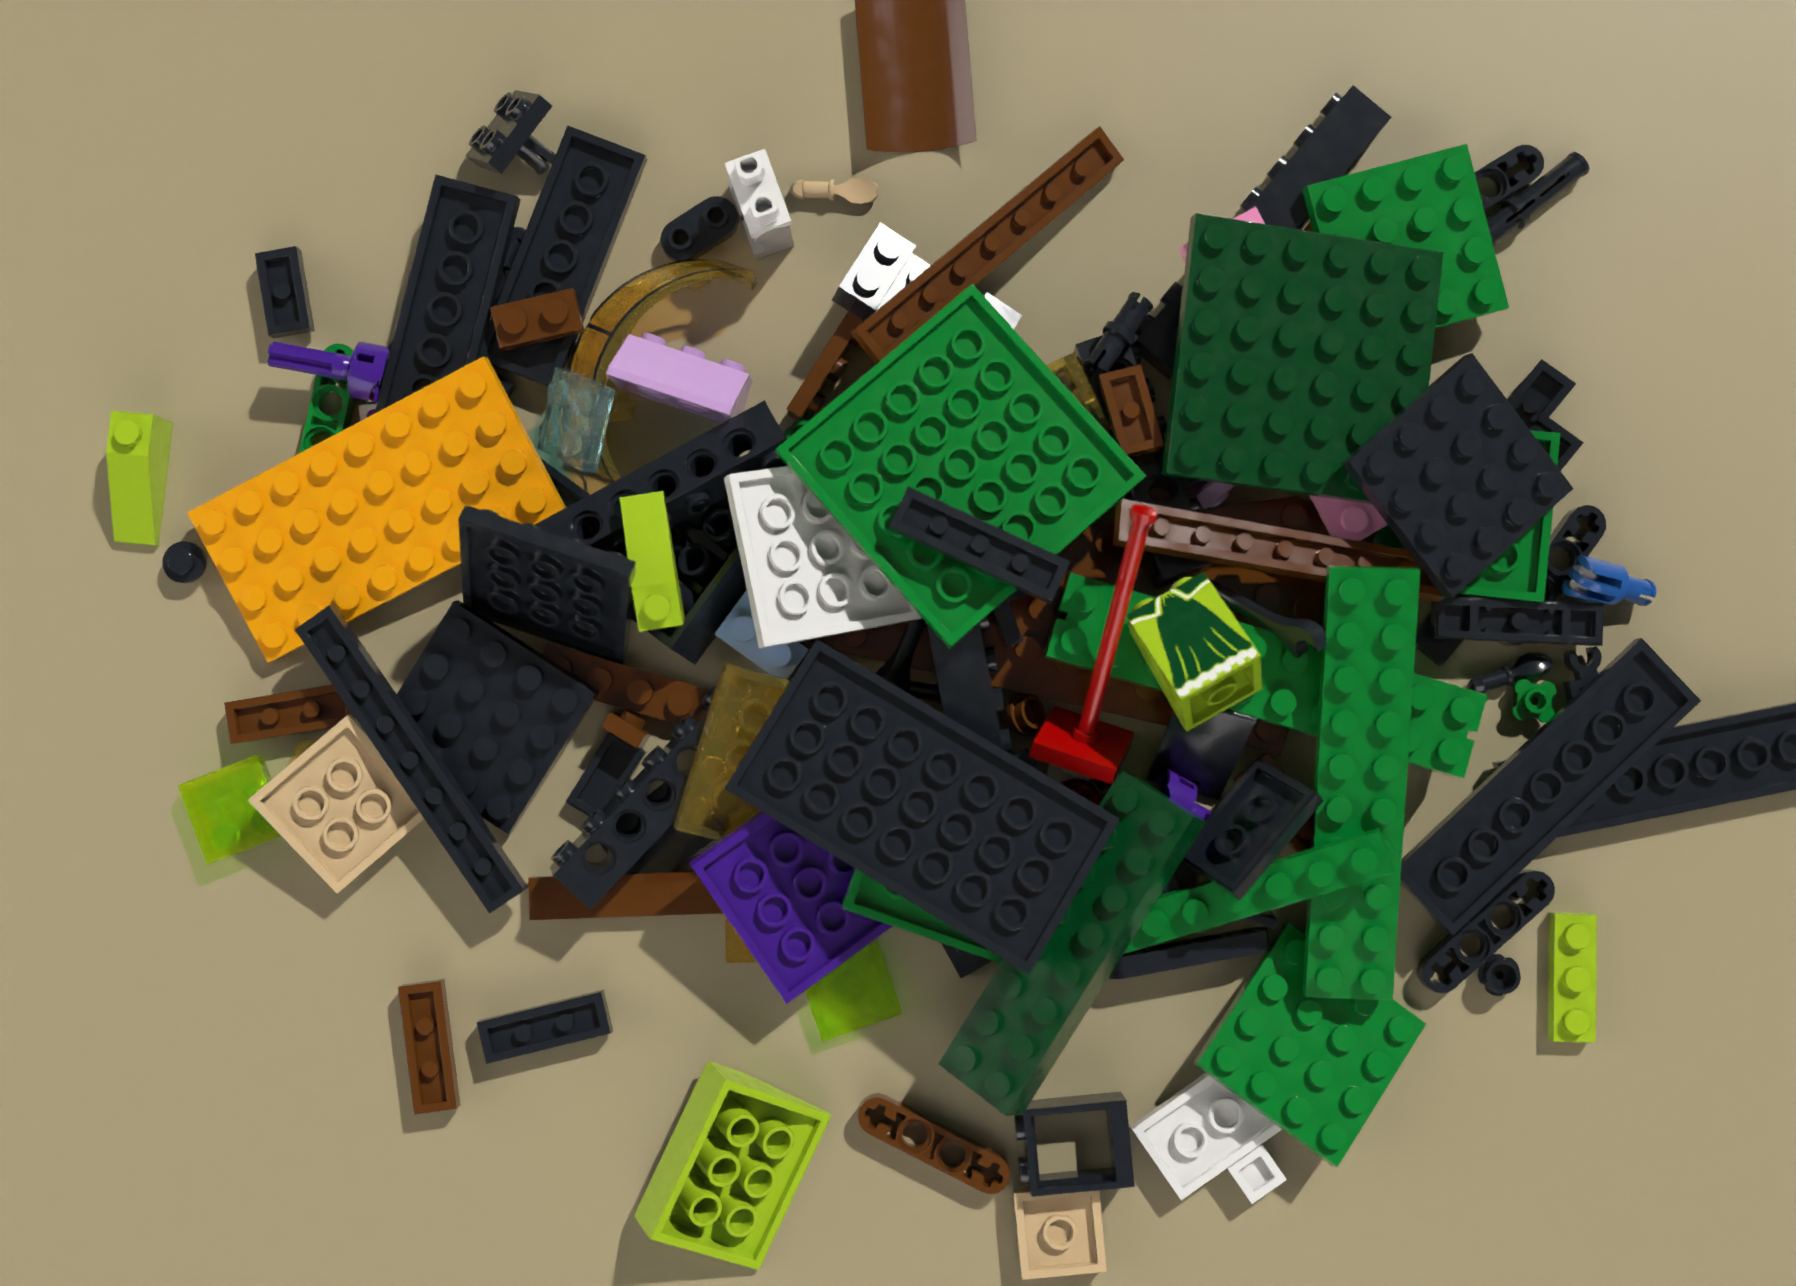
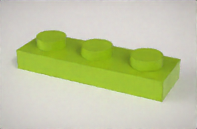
M1549 912L1548 1039L1553 1042L1596 1043L1597 915L1592 913Z

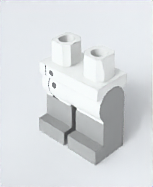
M762 149L725 162L724 164L730 181L727 183L755 260L794 247L789 227L792 222L766 150Z

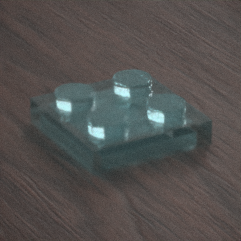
M555 367L553 380L548 387V402L544 420L538 431L539 442L537 449L582 472L596 473L615 390L572 370Z

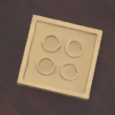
M350 713L247 800L336 894L424 820L367 734Z

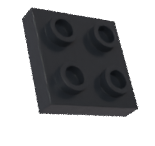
M515 90L513 94L510 92L506 93L496 104L494 112L497 115L488 127L485 125L481 126L471 137L469 146L472 148L466 154V157L478 167L502 174L515 155H518L538 175L545 173L549 166L544 162L549 161L552 164L556 154L531 134L552 108V105L540 94Z

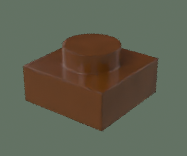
M624 709L621 715L617 712H609L601 725L602 728L637 749L643 748L652 734L643 729L646 724L645 720Z

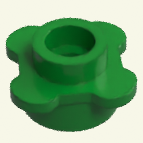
M1521 679L1514 684L1513 689L1515 693L1512 698V714L1517 720L1523 721L1527 718H1537L1540 722L1546 723L1555 715L1554 710L1551 708L1552 697L1556 694V687L1553 683L1544 681L1541 684H1533L1527 679ZM1532 697L1537 698V704H1531Z

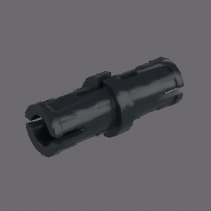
M1131 292L1114 320L1107 321L1102 330L1104 335L1090 356L1084 361L1086 367L1093 373L1097 367L1100 368L1098 375L1110 372L1123 350L1132 346L1135 341V332L1147 314L1153 309V304L1146 297H1143L1139 303L1137 300L1140 294Z

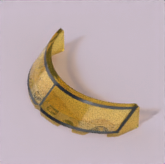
M694 259L664 264L645 271L622 284L593 312L588 326L584 329L585 332L580 333L574 346L566 380V409L570 430L584 463L593 475L608 484L621 478L611 458L605 438L603 395L608 367L639 319L655 304L683 288L699 290L706 287L714 279L732 278L749 289L754 290L757 280L753 271L724 261L710 259Z

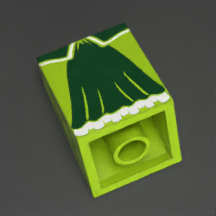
M1204 572L1193 578L1184 577L1172 585L1170 591L1156 599L1148 598L1139 602L1132 609L1131 613L1126 615L1131 636L1186 732L1263 689L1261 655Z

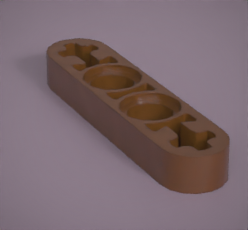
M880 1093L870 1094L860 1103L858 1110L859 1124L869 1135L983 1193L997 1194L1008 1185L1010 1169L1005 1157L1000 1153L887 1095ZM878 1104L885 1106L884 1115L896 1121L897 1113L903 1114L904 1116L897 1124L896 1134L891 1135L888 1133L892 1129V1124L879 1119L876 1125L870 1123V1114L866 1111L868 1107L876 1109ZM910 1123H920L927 1130L926 1139L919 1145L909 1144L903 1137V1130ZM949 1142H957L965 1149L964 1158L957 1164L946 1163L940 1155L943 1146ZM974 1151L979 1153L976 1157L978 1164L987 1168L993 1162L998 1164V1173L1001 1175L999 1179L992 1177L989 1182H985L983 1172L974 1166L971 1167L970 1174L964 1172L971 1164Z

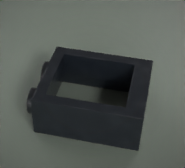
M1122 1092L1036 1099L1030 1102L1023 1114L1014 1115L1016 1140H1024L1026 1157H1018L1021 1184L1028 1183L1032 1197L1135 1187L1127 1102ZM1106 1109L1111 1167L1039 1174L1034 1116Z

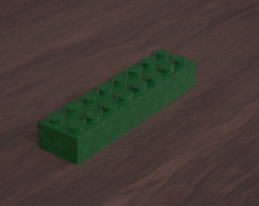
M1123 770L1119 772L1099 807L1118 817L1120 821L1030 974H1027L1003 959L938 1065L1005 1116L1023 1114L1206 823L1204 819L1148 783Z

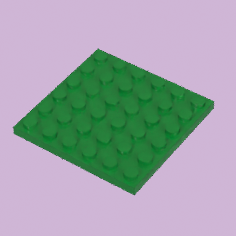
M973 283L776 448L777 455L949 649L1017 589L889 530V526L908 486L1058 555L1146 477L1143 471Z

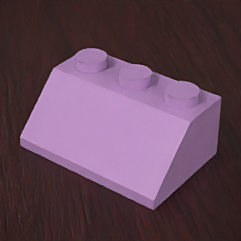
M646 332L642 333L641 338L631 334L627 336L606 373L619 390L721 424L743 412L753 383L750 374L745 373L746 367L740 363L722 359L721 364L706 360V353L698 349L682 346L681 351L665 346L667 342L665 339Z

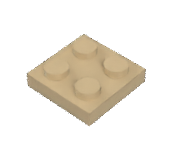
M1029 1188L1013 1189L1022 1280L1107 1272L1099 1190L1032 1197Z

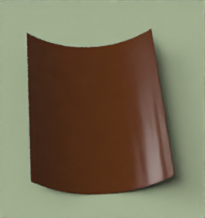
M855 0L867 150L880 152H923L956 147L977 141L965 0Z

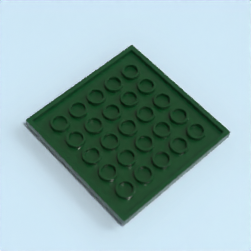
M1195 213L1190 219L1162 475L1372 504L1341 462L1429 386L1443 252Z

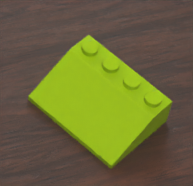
M707 1060L634 1217L651 1240L759 1270L832 1115L744 1072Z

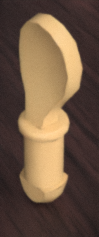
M862 177L851 178L839 185H835L833 179L829 181H804V179H799L793 182L790 187L791 193L798 199L829 198V200L833 201L835 196L839 195L851 204L857 205L872 203L879 194L878 185L874 181Z

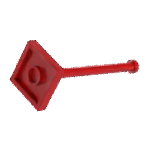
M1133 505L1130 509L1129 518L1132 520L1082 715L1054 706L1035 737L1029 755L1031 758L1109 784L1113 783L1131 747L1135 732L1100 721L1098 718L1149 527L1156 522L1158 512L1149 506Z

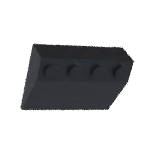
M712 471L706 472L702 477L709 475ZM674 491L669 492L665 497L670 496ZM728 496L711 505L704 513L692 515L674 525L670 530L685 621L683 625L647 631L694 665H696L715 639V632L747 590ZM633 599L631 620L638 624Z

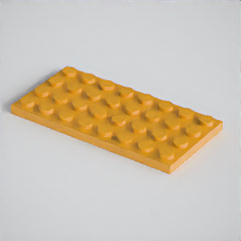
M483 356L187 512L267 663H270L304 646L305 644L295 629L327 606L336 605L349 623L461 565L458 518L465 505L477 509H489L501 517L522 524L530 523L538 525L542 520L565 509L566 506L488 357Z

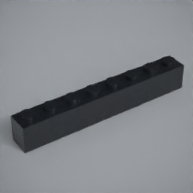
M1354 85L1343 97L1336 92L1320 111L1325 116L1324 120L1317 128L1309 124L1293 143L1299 148L1290 159L1282 155L1267 173V176L1272 181L1263 191L1256 186L1240 207L1245 212L1256 207L1265 224L1298 229L1309 216L1302 189L1307 185L1343 176L1392 117ZM1177 281L1173 283L1160 299V302L1165 305L1156 317L1148 313L1135 332V335L1138 336L1135 342L1140 356L1168 379L1173 376L1183 285L1181 286Z

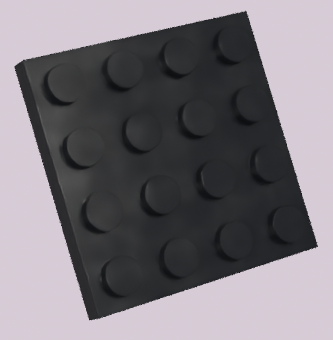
M1473 353L1460 358L1341 462L1444 598H1453L1574 489Z
M465 505L458 518L463 603L492 622L623 665L629 648L633 603L631 584L635 577L636 561L627 559L618 552H606L585 545L576 538H564L543 531L534 524H522L501 517L489 509H477Z
M456 600L452 602L397 695L478 814L505 833L510 834L517 826L600 692L463 602Z

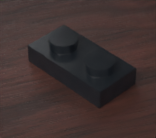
M297 246L255 253L268 335L272 338H280L314 332L301 250Z

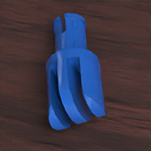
M1584 555L1577 557L1580 565H1573L1569 571V576L1575 582L1564 580L1561 587L1562 592L1568 596L1595 603H1604V605L1608 606L1615 605L1621 600L1636 603L1639 606H1647L1652 601L1648 598L1640 597V595L1653 598L1656 596V585L1653 581L1628 576L1625 567L1619 564Z

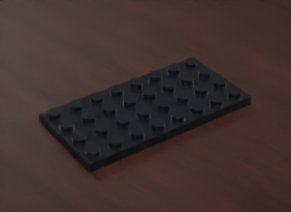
M816 639L725 787L732 794L1027 974H1030L1120 821L1118 817Z

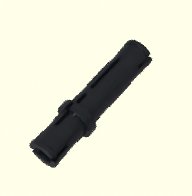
M1572 152L1518 196H1510L1501 203V209L1487 219L1493 246L1514 229L1524 228L1531 222L1532 215L1555 199L1579 178L1589 173L1590 168L1586 159L1581 154Z

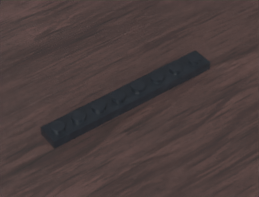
M327 606L297 627L295 631L489 914L526 890L528 885L337 606Z

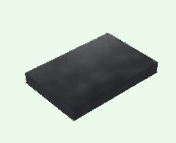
M1257 759L1205 820L1206 823L1181 862L1240 901L1321 805L1323 799L1314 790Z

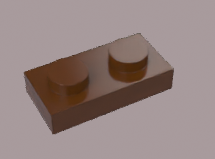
M573 288L490 307L499 348L502 351L585 332L576 291Z
M1141 364L1100 374L1098 383L1115 442L1130 458L1162 450L1164 443Z

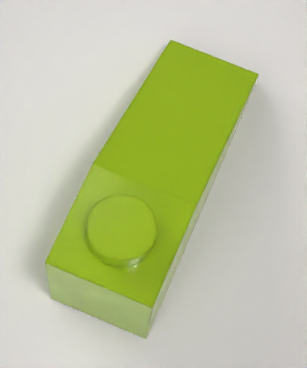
M111 410L106 459L115 542L159 546L173 422L154 414Z
M664 491L620 497L627 557L630 560L636 561L635 577L631 587L639 632L683 625L685 616Z

